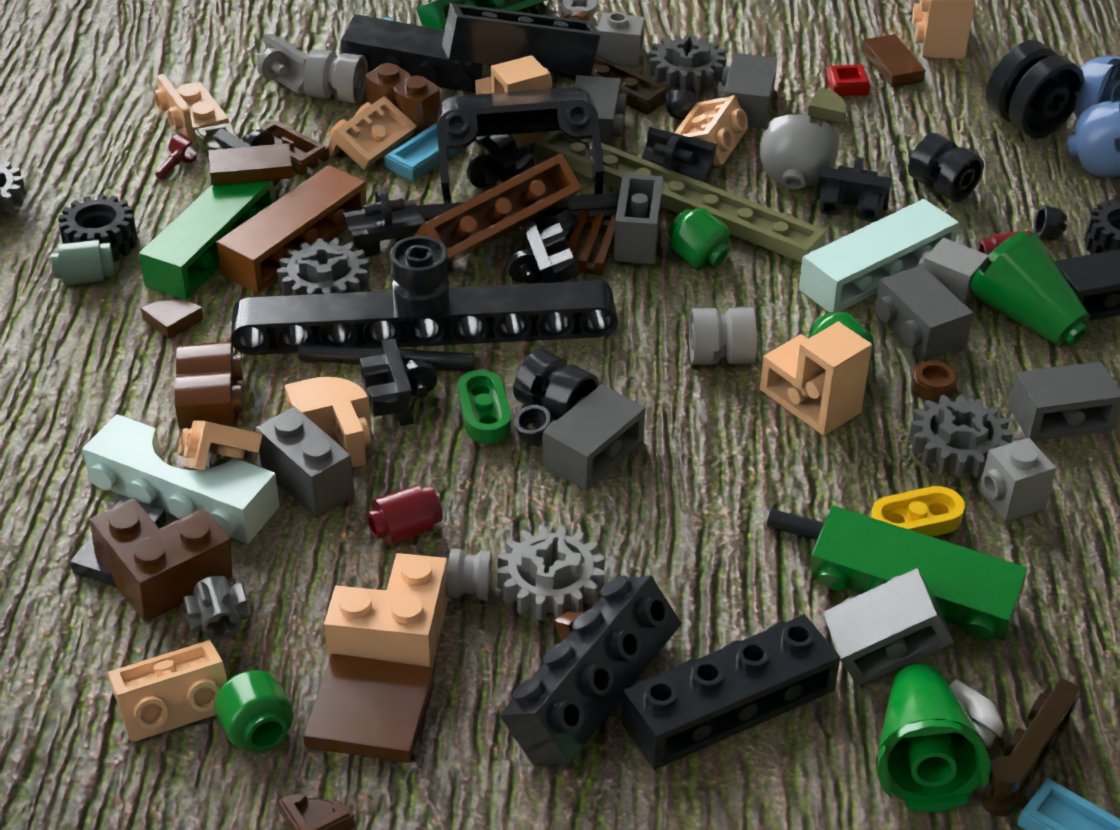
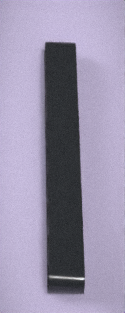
M602 281L449 288L450 301L448 308L443 313L427 319H412L400 314L393 304L392 290L249 297L238 301L233 307L231 341L232 346L240 353L246 355L298 353L300 343L382 348V341L395 339L397 347L402 348L598 338L612 333L617 327L618 319L612 288Z

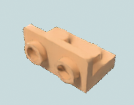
M164 74L156 76L158 90L154 91L155 103L160 112L167 114L169 123L174 131L179 130L181 134L187 136L193 142L196 141L194 130L229 123L227 115L201 82L184 84L175 89Z
M736 95L698 102L674 133L717 144L713 164L714 166H720L725 163L747 131V115L740 108Z
M383 96L372 105L369 102L365 103L358 109L353 118L349 121L342 119L331 129L329 133L331 140L328 144L329 155L332 157L343 150L365 170L411 137L417 125L388 98Z
M193 421L190 429H183L178 455L184 457L183 466L204 471L208 453L238 459L244 458L245 451L258 453L263 434L207 421Z
M211 640L107 672L114 696L121 710L128 738L132 742L215 716L214 703L216 695L224 683L228 681L223 661Z

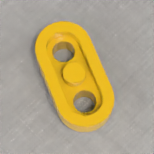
M931 486L878 499L873 504L871 518L933 537L953 532L959 528L963 518L965 503L963 498L954 490L942 486Z

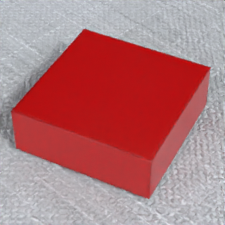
M862 64L827 66L826 79L831 91L839 96L869 95L870 82Z

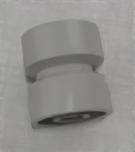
M312 49L307 56L303 73V85L306 95L328 100L335 95L338 101L359 104L366 91V74H368L366 57L343 53L338 58L333 51Z
M753 307L728 308L725 314H720L716 308H691L689 316V351L692 365H716L720 358H725L728 364L755 363L757 326Z

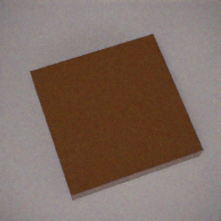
M332 653L303 735L305 748L410 763L434 683V668Z

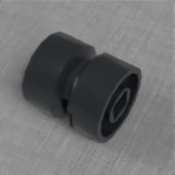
M933 132L926 135L917 144L908 164V172L912 178L927 187H934L939 194L953 202H960L973 192L982 177L984 162L980 156L964 147H958L952 140Z
M413 236L398 241L392 247L390 253L391 274L393 277V304L395 309L403 316L412 319H427L443 313L448 308L450 301L449 280L446 275L449 271L448 251L445 244L429 236Z
M541 348L532 352L520 366L513 385V393L517 401L527 406H543L549 411L551 419L558 420L572 409L580 398L588 396L598 388L599 380L592 373L576 365H568L566 360Z

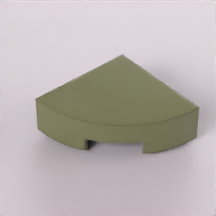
M819 87L809 104L808 116L844 124L846 104L842 97L829 89Z
M232 123L194 130L197 144L207 152L209 150H216L219 147L213 135L221 128L236 137L237 135Z

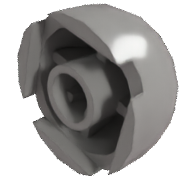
M789 114L771 120L768 129L763 130L760 142L761 162L765 172L771 179L789 189H801L817 185L820 167L833 168L838 156V133L828 123L823 121L821 127L810 123L811 116L803 114Z

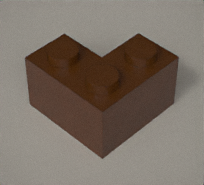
M135 498L89 519L95 555L112 574L113 582L144 622L184 603V597L193 596L195 585L207 577L225 576L227 580L233 578L230 538L204 508L161 529L158 528Z

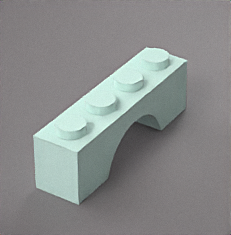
M118 414L82 448L90 483L95 484L100 489L110 490L128 498H135L137 501L165 509V512L174 515L178 519H182L204 508L227 536L247 544L280 507L274 472L237 458H233L222 465L204 469V471L172 467L161 460L155 428Z

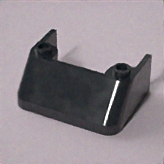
M570 87L449 97L444 100L439 106L437 118L440 176L444 203H452L449 149L465 148L471 145L476 137L561 131L568 138L575 140L589 139L594 194H603L604 168L599 118L592 96L584 89Z

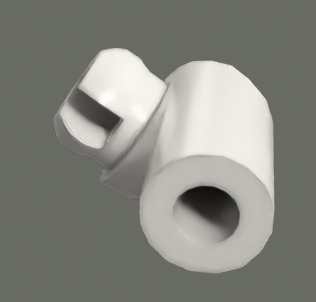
M958 679L954 680L950 687L973 721L987 748H991L996 737L1001 738L1004 731V725L995 705L991 700Z

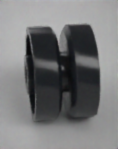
M1027 40L1013 47L994 68L986 89L985 99L988 108L1007 122H1011L1012 125L1031 138H1043L1055 132L1074 112L1077 99L1075 92H1079L1085 82L1083 70L1064 56L1058 55L1040 41Z

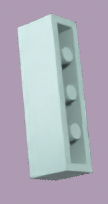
M922 199L803 256L799 290L828 312H840L878 293L880 279L917 267L923 253L926 250L931 251L943 237L955 242L959 222L927 200Z

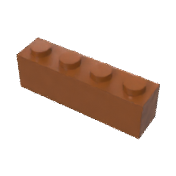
M560 153L422 224L414 236H429L445 244L448 251L449 265L523 226L522 224L535 220L569 202L582 187L565 157Z
M330 165L326 166L217 241L221 275L259 293L278 279L277 269H280L279 260L280 258H288L287 250L294 249L300 251V243L305 242L313 246L317 239L330 242L347 229L344 223V213L362 210V206L367 205L365 181Z

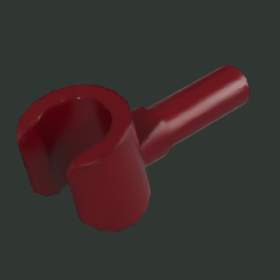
M177 134L171 138L168 148L172 155L155 172L158 179L163 180L181 161L191 163L196 159V151L190 147L192 145L190 138L183 134Z

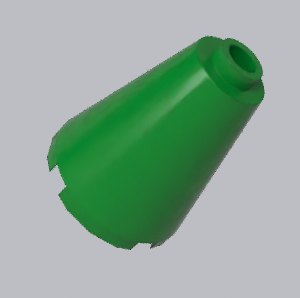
M1022 231L1006 239L987 257L992 264L986 272L983 273L978 268L972 278L970 290L977 299L1057 346H1063L1067 343L1070 346L1075 345L1089 331L1090 327L1087 325L1090 319L1089 313L1040 238L1034 232L1030 231V235H1028L1025 231Z
M909 665L901 669L895 675L892 682L876 759L878 779L883 791L891 799L892 793L896 797L905 800L906 807L919 812H942L961 807L970 801L969 793L980 784L983 789L989 781L991 760L987 745L943 674L931 665Z

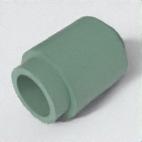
M100 240L58 244V253L51 254L54 278H62L64 286L105 281L107 276H115L114 257L110 242L100 244Z

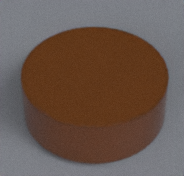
M923 362L913 370L911 388L918 397L932 402H939L941 395H945L950 399L955 394L958 376L952 367L943 362Z

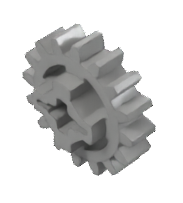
M544 525L539 526L538 535L535 536L523 530L520 532V543L508 540L506 542V553L498 554L497 587L503 590L504 602L512 603L517 601V613L521 615L530 608L536 610V620H542L546 612H553L556 619L564 614L565 610L570 609L575 613L583 612V602L594 605L597 602V592L601 591L605 584V557L598 555V544L596 542L584 544V533L581 531L575 533L572 537L567 536L565 526H560L556 533H548Z

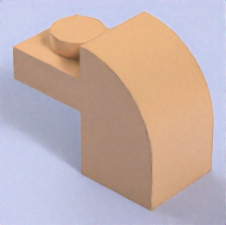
M317 377L286 384L287 410L295 406L333 440L336 439L337 443L351 455L352 468L366 465L365 445L371 444L369 400L366 392L357 384L337 377Z

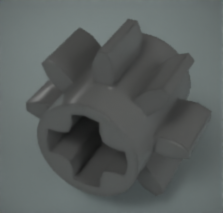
M211 576L199 581L193 589V596H185L183 599L191 632H197L202 629L204 635L209 639L222 640L229 638L238 632L241 627V620L250 619L247 606L248 600L243 584L239 583L231 587L229 580L225 576Z

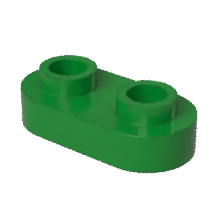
M474 370L464 374L459 379L457 387L458 402L468 436L474 441L484 444H493L504 440L511 432V410L501 378L487 370Z

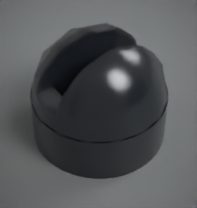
M686 90L667 92V112L672 118L677 120L685 119L696 104V94Z
M1046 205L1040 206L1034 220V233L1038 237L1047 239L1063 235L1067 229V225L1064 223L1067 221V215L1059 208Z
M529 405L522 408L514 419L518 436L523 442L535 446L542 444L543 431L552 422L549 411L540 405ZM532 423L535 430H530L527 425Z

